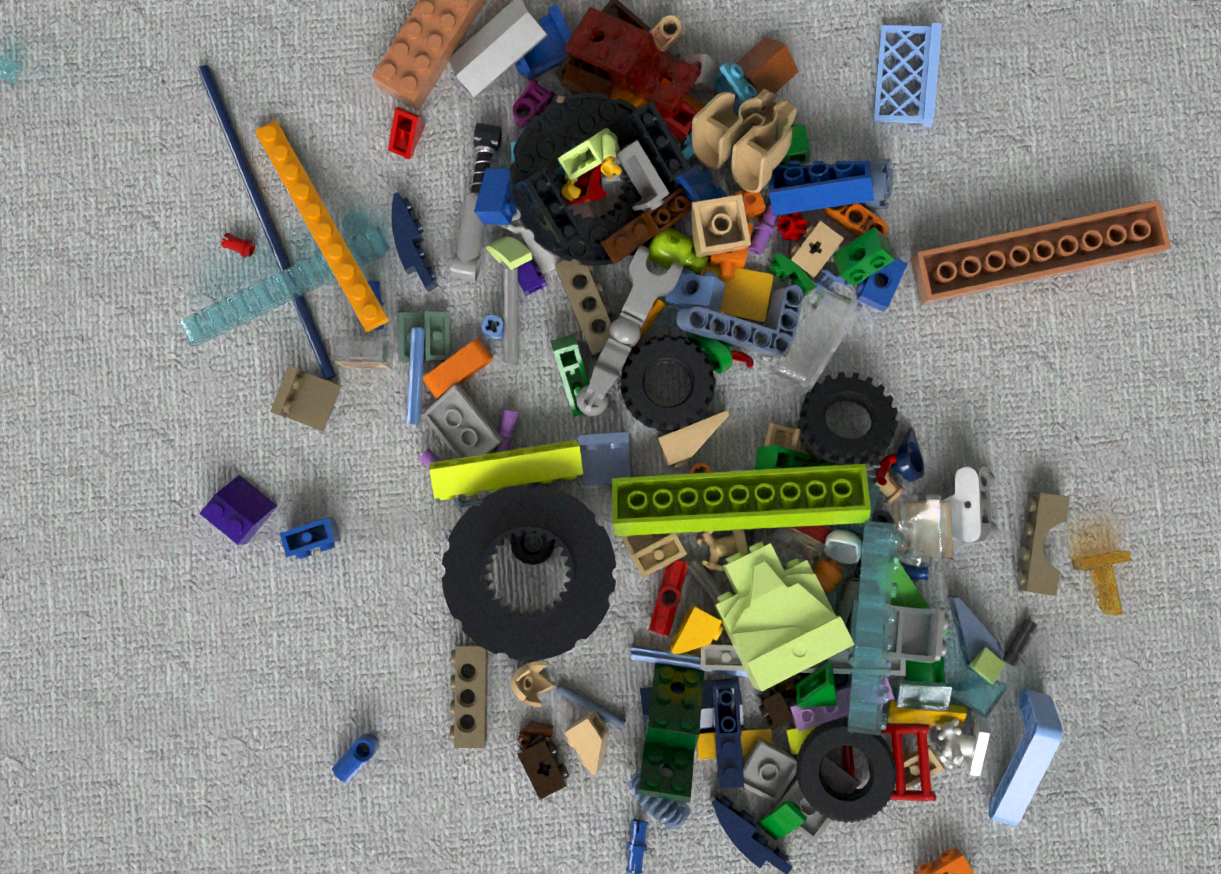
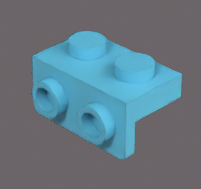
M733 61L724 63L719 67L721 71L716 74L715 89L718 94L722 92L735 94L733 110L738 116L741 104L748 99L755 98L757 91L744 77L742 68Z

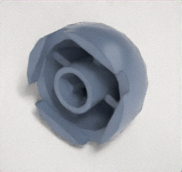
M878 159L870 161L874 201L863 202L864 205L875 209H887L889 207V203H885L886 195L891 197L893 169H888V165L892 164V160Z

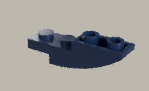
M397 192L393 196L391 218L395 246L404 270L409 275L417 271L424 287L429 292L437 288L434 281L438 278L431 266L426 267L423 259L427 257L421 245L416 246V244L424 241L421 236L424 229L418 218L413 220L410 214L413 208L408 198H402L399 192Z
M738 684L712 685L718 788L744 787Z
M714 794L711 795L710 799L722 828L739 851L760 869L765 861H768L783 873L788 874L793 867L788 859L790 857L789 854L779 847L774 849L769 846V841L760 833L756 832L755 835L753 834L757 829L753 822L754 818L743 809L740 812L732 807L733 803L725 796L720 795V797H717Z

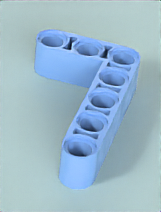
M1027 688L1021 692L1018 704L1026 731L990 802L988 811L990 819L1017 826L1060 744L1063 732L1052 697Z

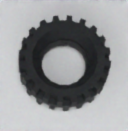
M839 372L836 379H832L830 375H827L823 383L820 384L817 381L813 384L812 391L806 393L802 403L798 429L801 431L800 441H805L807 444L805 448L807 453L814 452L817 455L815 461L821 463L822 460L829 462V466L867 463L872 466L880 456L883 457L898 426V421L895 420L898 411L897 407L892 408L891 406L894 400L891 395L885 397L883 394L885 387L882 384L876 388L871 384L873 378L868 376L866 381L858 379L859 373L853 372L852 378L845 377L844 372ZM839 401L857 403L865 408L870 415L871 427L860 438L848 439L840 437L833 433L826 425V410L830 405Z

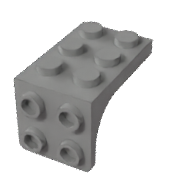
M853 600L849 634L855 645L849 647L847 652L923 663L940 661L941 656H945L946 641L942 639L943 630H946L948 626V614H944V607L921 609Z

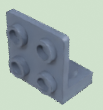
M629 432L578 435L583 468L582 484L584 486L612 484V478L631 477Z

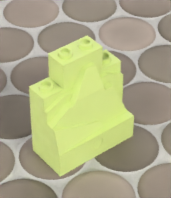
M761 541L750 546V552L743 556L739 552L726 558L728 563L722 567L735 594L728 591L718 596V602L713 605L752 686L762 692L855 644L841 616L835 615L808 561H799L798 558H795L785 563L786 568L783 569L771 543L764 545Z

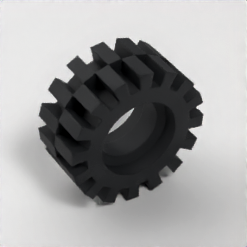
M523 530L522 536L517 537L513 533V539L510 540L511 551L517 560L519 559L524 564L535 565L543 563L552 555L555 549V540L552 539L548 542L546 534H543L541 536L543 541L541 549L537 552H530L523 544L524 538L527 535L525 530Z

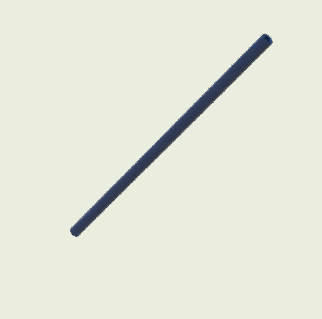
M208 65L200 66L197 70L325 380L334 378L336 373L211 69Z

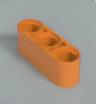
M859 203L841 205L839 209L832 207L821 208L828 218L857 238L869 231L871 227H875L884 236L888 233L887 224ZM849 214H856L860 222L853 223L849 219Z
M477 338L429 372L422 380L438 400L454 384H462L494 359V356L482 340Z

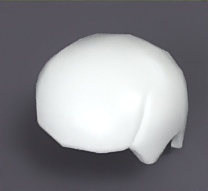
M837 529L826 537L824 553L837 562L854 564L860 559L862 541L855 533L849 530Z

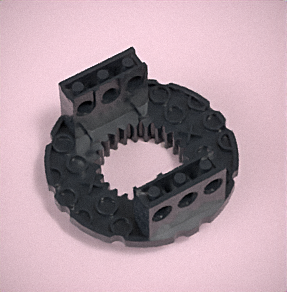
M603 93L569 95L564 98L562 103L555 101L543 109L542 115L534 116L524 127L513 149L515 161L509 168L510 194L514 208L520 211L521 217L519 220L525 229L533 233V240L544 250L564 261L576 260L580 265L584 266L613 264L600 242L614 233V230L642 212V209L637 211L632 209V206L642 198L621 164L618 165L623 171L620 179L625 181V184L620 186L624 194L618 195L621 202L615 203V209L607 211L608 214L599 217L583 218L582 214L574 215V210H568L566 207L567 203L561 199L562 195L558 188L559 185L553 182V179L558 177L554 170L561 166L558 158L603 129L608 128L610 132L616 135L619 147L638 140L669 194L674 191L675 178L690 170L688 163L653 101L637 108L620 98L611 100L607 94ZM638 248L631 252L628 256L635 255Z
M525 485L507 487L485 496L479 506L470 507L454 526L448 538L450 547L443 554L442 565L445 567V574L441 578L443 593L453 618L461 621L463 632L482 648L494 654L505 653L509 659L521 660L524 657H531L533 660L552 658L575 648V643L578 640H586L604 619L610 607L609 595L614 592L616 586V579L612 575L616 567L613 546L604 526L596 523V515L575 497L563 491L554 493L549 487L540 485L533 489H529ZM523 530H525L527 535H532L536 531L537 537L546 534L548 542L552 539L556 540L554 547L563 548L560 555L568 557L564 565L571 569L565 573V576L570 578V580L564 583L567 591H561L559 594L562 600L554 599V607L546 605L544 612L538 608L533 615L530 610H526L524 614H521L520 608L511 611L509 603L503 606V598H495L494 595L497 590L490 589L489 587L493 580L487 578V575L492 573V570L487 565L494 562L490 555L498 553L496 545L503 546L504 538L508 541L513 539V533L517 537L522 536Z

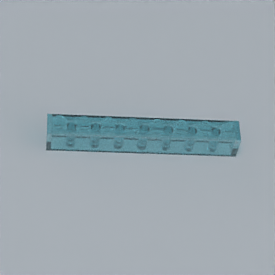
M865 521L847 722L848 732L881 735V730H886L887 714H882L883 703H888L889 687H884L885 676L890 677L891 661L886 660L887 650H892L893 634L888 633L889 624H894L895 608L890 607L891 597L896 598L897 582L892 581L893 572H898L899 557L895 556V546H900L901 531H896L897 524L874 521Z

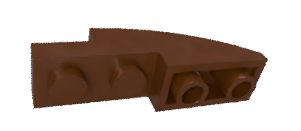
M681 187L664 197L662 205L654 210L649 209L645 212H640L600 242L613 264L621 261L650 238L660 234L692 210V205Z

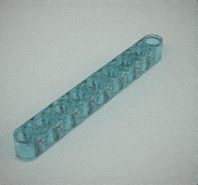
M380 227L371 228L345 241L359 267L391 251V247ZM321 252L187 316L179 322V326L191 347L197 346L335 280L336 277Z

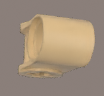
M671 15L665 16L652 31L643 37L637 46L640 51L643 50L653 59L652 62L655 65L658 64V58H664L668 51L679 41L681 35L679 19ZM667 27H673L675 28L676 32L673 34H667L664 32V29Z

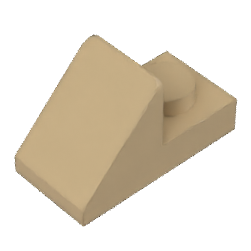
M929 744L930 776H933L944 770L945 765ZM911 749L903 753L906 790L920 783L918 751L913 753Z

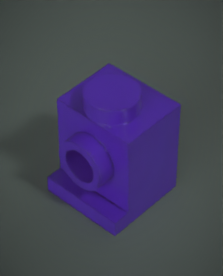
M528 261L517 267L518 282L525 296L547 286L544 277L539 279L542 273L536 262L531 264Z

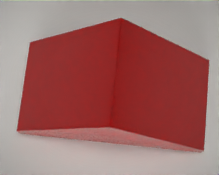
M398 106L395 108L388 151L407 159L412 158L425 128L419 115Z

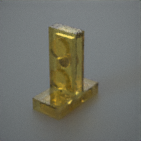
M1116 550L1072 559L1073 569L1094 570L1092 572V579L1098 588L1099 596L1097 601L1103 614L1111 616L1123 614L1112 564L1132 561L1130 551Z

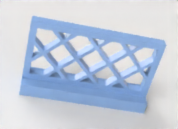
M932 23L931 26L882 25L873 122L920 123L922 126L932 127L935 113L942 23ZM886 33H897L902 39L892 47L885 40ZM915 33L925 34V41L918 47L909 40ZM905 42L913 52L903 59L895 50ZM923 48H924V55L920 52V50L923 49ZM892 53L900 63L892 70H889L883 62ZM917 54L923 61V65L914 71L907 61ZM904 66L911 75L901 83L893 73ZM884 70L886 72V75L882 77ZM890 77L898 86L887 94L881 86ZM913 78L921 84V89L914 95L905 87ZM901 89L909 99L899 107L891 97ZM887 100L896 109L890 115H879L880 106ZM913 102L919 108L918 116H908L902 109Z

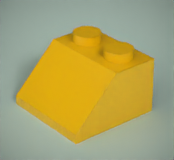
M692 603L669 646L671 653L675 655L709 645L713 639L717 641L723 630L720 618Z

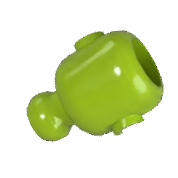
M670 227L655 235L648 247V259L652 263L669 270L674 262H678L689 268L690 271L695 272L696 275L701 274L708 256L696 257L695 251L691 250L693 239Z

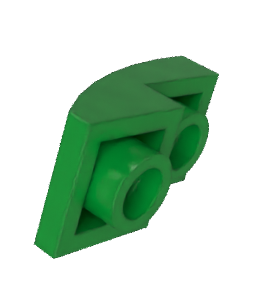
M777 253L769 261L771 264L770 269L774 276L779 277L781 282L791 278V285H797L802 289L803 298L811 294L816 288L810 277L786 256Z
M787 800L777 804L772 812L762 815L757 824L774 840H777L799 827L806 821L807 817L801 812V808L796 803Z

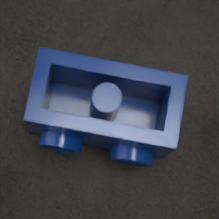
M509 169L485 170L474 209L475 214L483 224L511 225L516 208L513 206L510 194Z
M326 517L279 533L286 557L296 556L297 560L311 556V550L320 548L321 552L335 548L334 543L341 541L334 517Z

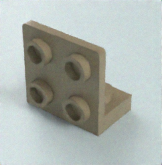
M288 365L270 412L323 431L341 386Z

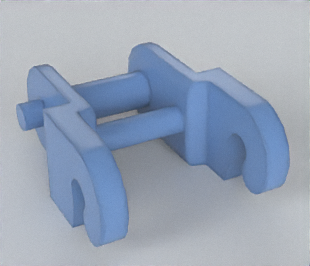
M823 269L822 272L824 274L820 280L813 282L816 286L815 289L818 290L819 288L825 293L823 295L825 298L837 304L838 299L832 298L833 295L829 293L831 287L837 281L847 288L851 284L845 282V279L840 275L836 277L830 273V269ZM829 277L832 281L826 288L822 284Z

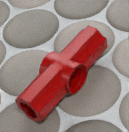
M676 560L666 566L648 630L669 636L676 609L680 602V595L689 563ZM666 590H673L676 594L675 600L671 603H666L662 600V594Z

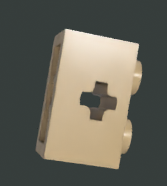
M821 221L816 227L811 224L803 235L806 238L805 242L801 246L796 244L788 255L811 280L814 279L844 239ZM813 246L817 247L818 249L814 254L809 252Z

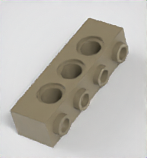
M571 260L570 262L560 261L555 264L556 271L592 358L601 354L608 338H610L609 330L612 324L609 318L613 316L608 303L603 304L600 295L604 293L599 281H593L591 273L594 272L593 266L580 265L576 260ZM577 277H584L587 280V284L582 288L576 287L573 282ZM585 300H594L597 304L593 310L584 309L583 303ZM595 322H603L606 325V329L602 333L594 332L592 325Z
M458 643L456 649L451 651V665H455V675H451V690H455V700H451L450 715H454V725L450 726V741H454V748H485L487 744L488 650L482 648L477 643ZM465 664H472L476 670L475 675L467 676L463 672V666ZM463 690H472L475 694V699L473 701L465 700L462 694ZM466 714L471 715L475 720V724L466 726L462 721V716Z

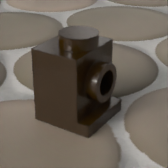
M768 688L758 694L762 702L758 707L765 720L770 717L767 724L771 730L794 719L777 688L774 690Z

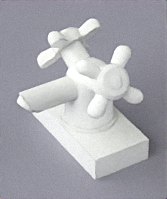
M957 718L943 725L937 723L936 729L942 731L938 734V739L943 740L946 737L945 746L941 749L936 742H933L931 746L941 761L945 762L948 768H953L954 764H960L963 761V755H967L966 762L969 774L980 776L990 736L986 719L976 718L971 736L961 735V729L955 727L959 724ZM951 756L953 757L954 764L949 759Z

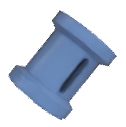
M488 315L483 319L482 331L488 338L497 340L503 337L504 323L500 317ZM492 322L499 325L495 333L492 330H488L491 328L490 324Z

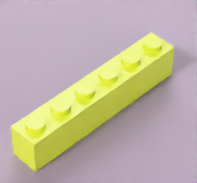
M577 440L429 463L434 499L440 498V500H449L454 498V495L460 494L474 496L479 494V491L484 490L496 492L509 486H528L529 483L534 482L548 484L553 482V479L559 478L573 480L577 478V475H583L580 446Z

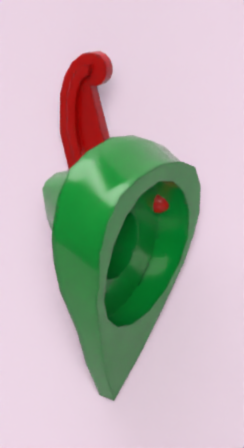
M693 334L686 335L690 343L693 341L701 351H705L708 355L707 359L712 363L716 373L721 374L729 370L733 360L746 363L747 368H753L754 366L752 357L742 351L732 350V344Z

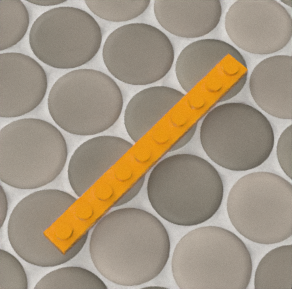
M277 120L254 130L366 333L389 322Z

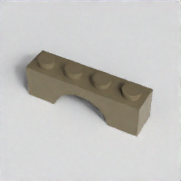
M1041 492L1032 493V496L1029 497L1027 502L1029 517L1028 521L1025 522L1023 530L1024 536H1026L1025 546H1022L1020 552L1022 568L1017 574L1019 590L1057 596L1060 571L1051 566L1047 561L1043 550V543L1051 528L1060 523L1067 522L1070 497Z

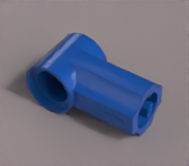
M369 733L360 736L334 765L332 771L340 781L349 783L367 761L372 758L379 748L376 736ZM360 743L368 744L370 752H364L360 747Z

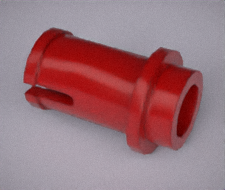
M230 233L224 234V237L228 238V240L222 238L221 246L223 248L238 252L244 258L253 255L255 243H252L251 239L247 238L244 240Z

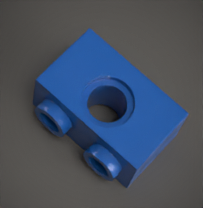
M895 258V261L864 279L856 288V292L859 293L856 300L879 311H885L891 303L908 263ZM876 275L884 279V286H878L875 283L874 277Z

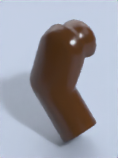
M530 722L518 734L519 745L527 747L538 736L551 738L554 725Z

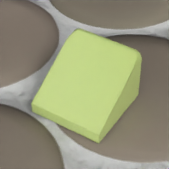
M984 647L968 666L993 685L1005 663L987 647Z

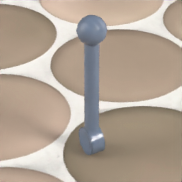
M458 499L455 502V506L458 509H462L464 506L481 504L483 499L469 501Z

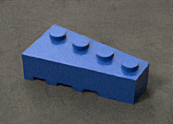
M789 161L788 165H778L772 171V177L769 181V197L773 215L874 201L870 161H836L834 165H828L823 161H814L812 165H800L799 161Z

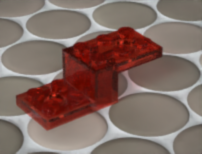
M589 7L564 47L567 53L606 70L614 86L646 101H653L655 105L675 114L701 74L699 67L658 50L650 32L592 7ZM597 35H604L602 41L593 42ZM670 77L673 79L669 85H661V81L664 78Z

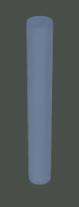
M560 684L556 693L590 712L596 710L601 718L622 729L626 719Z

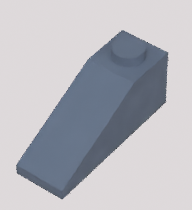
M947 596L966 669L975 672L968 665L984 647H987L1001 660L1003 649L1000 643L996 641L959 597Z

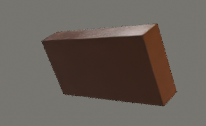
M568 63L561 86L577 93L607 94L610 99L613 82Z

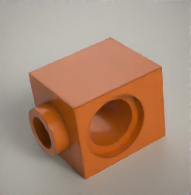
M743 189L734 193V195L742 194L747 220L763 214L766 206L760 192L750 193Z

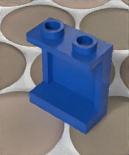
M557 4L548 8V15L538 19L548 36L515 64L519 74H525L528 81L560 66L577 44Z

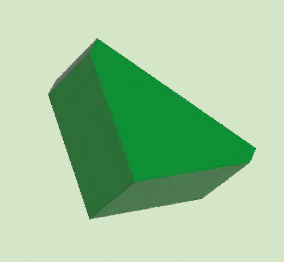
M827 662L796 684L798 707L837 705L836 682L832 663Z

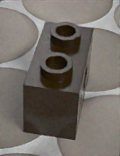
M545 736L532 742L527 747L520 748L517 753L539 800L566 787L567 778L570 777L564 763L559 764L555 756L558 754L554 742L552 740L548 742ZM542 761L545 765L550 764L548 771L545 768L540 769Z

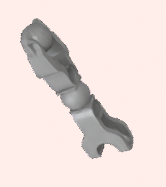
M643 245L639 246L628 269L629 279L632 282L633 288L619 318L610 326V338H608L596 362L589 385L583 387L578 393L577 406L585 415L597 416L605 411L609 402L607 392L616 381L631 347L640 340V328H642L655 299L673 291L683 270L682 264L674 262L666 274L660 276L651 274L646 266L649 249Z

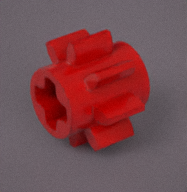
M802 212L789 213L778 218L777 232L783 234V240L799 241V236L806 233L808 221L801 218Z

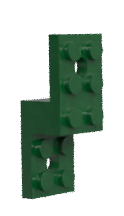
M655 663L650 708L645 727L638 795L690 802L694 752L700 733L704 681L703 670ZM679 687L683 690V693L675 694L671 691V688ZM667 768L672 771L673 776L665 777L660 773V770Z

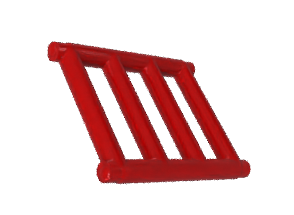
M865 723L879 734H891L892 753L896 764L897 778L896 790L893 791L890 800L936 801L935 791H932L927 742V733H930V725L921 723ZM901 734H916L921 790H906ZM843 745L844 769L855 777L853 747ZM868 761V765H869V776H870V763H869V761Z

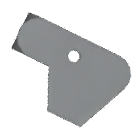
M984 466L957 468L955 473V494L940 501L949 502L950 535L968 543L985 541L989 536H994L998 529L996 523L991 521L990 487L995 483V476L993 473L988 472Z

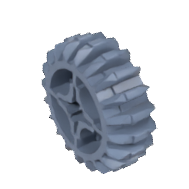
M641 768L631 776L632 778L629 780L628 786L641 806L653 818H656L661 824L675 830L680 825H683L690 815V808L687 802L638 795Z

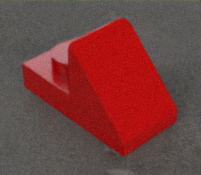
M603 163L578 176L577 182H574V185L581 192L577 199L568 200L569 204L592 202L607 196V193L599 185L602 173L600 168Z

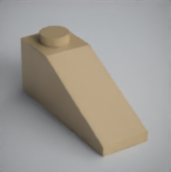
M728 411L659 437L657 440L667 465H674L676 469L689 464L687 459L691 458L729 416Z

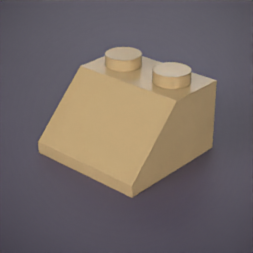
M742 194L692 203V237L696 257L742 250L751 245Z

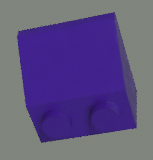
M238 475L219 490L199 514L237 545H243L250 541L277 508V505L241 475Z

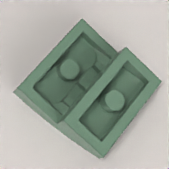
M449 312L398 313V362L410 361L412 327H422L425 329L423 362L446 361L450 358Z

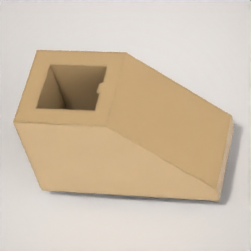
M596 710L571 724L564 732L569 745L575 748L579 754L582 765L592 775L597 773L604 763L609 734L608 728Z

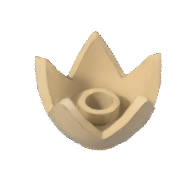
M536 661L524 664L512 675L511 688L522 702L530 706L542 707L537 695L555 686L553 682L540 673L546 667L547 662Z

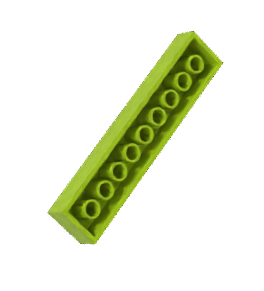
M866 464L612 478V524L616 536L869 523L871 513Z

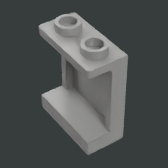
M638 140L620 147L614 162L617 165L621 164L642 198L632 206L633 211L642 209L645 212L649 209H656L664 203L663 198L669 194L668 190Z

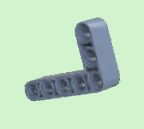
M797 285L775 288L771 295L765 327L702 307L681 309L677 314L676 321L680 329L765 355H786L793 348L803 302V292ZM691 314H693V316H694V323H693V324L691 323V320H690ZM713 320L716 324L715 330L712 327ZM734 328H736L737 330L736 336L734 334Z

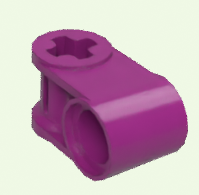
M533 79L513 105L512 111L515 124L524 128L534 116H540L543 109L553 101L555 93L553 91L548 92L539 85L537 79ZM522 110H527L530 112V114L526 117H521L518 115V113Z

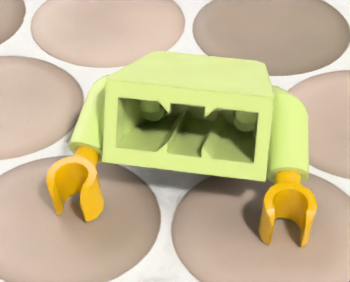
M608 128L603 129L558 158L566 172L565 180L567 181L561 190V194L568 200L577 199L580 195L581 190L574 185V182H577L578 176L603 163L600 168L601 172L610 180L613 173L620 175L622 169L614 162L616 153L620 150L618 139Z

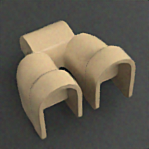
M763 89L755 98L748 99L741 104L737 116L733 110L735 94L722 92L716 95L692 120L693 152L702 164L711 169L720 168L730 158L732 153L731 170L735 181L744 190L750 193H758L769 183L772 171L783 160L791 146L793 130L791 125L796 116V106L786 100H776L772 92Z

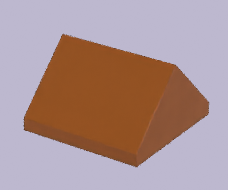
M769 37L762 39L736 63L742 68L748 83L756 89L757 95L763 89L775 94L799 72L787 46Z

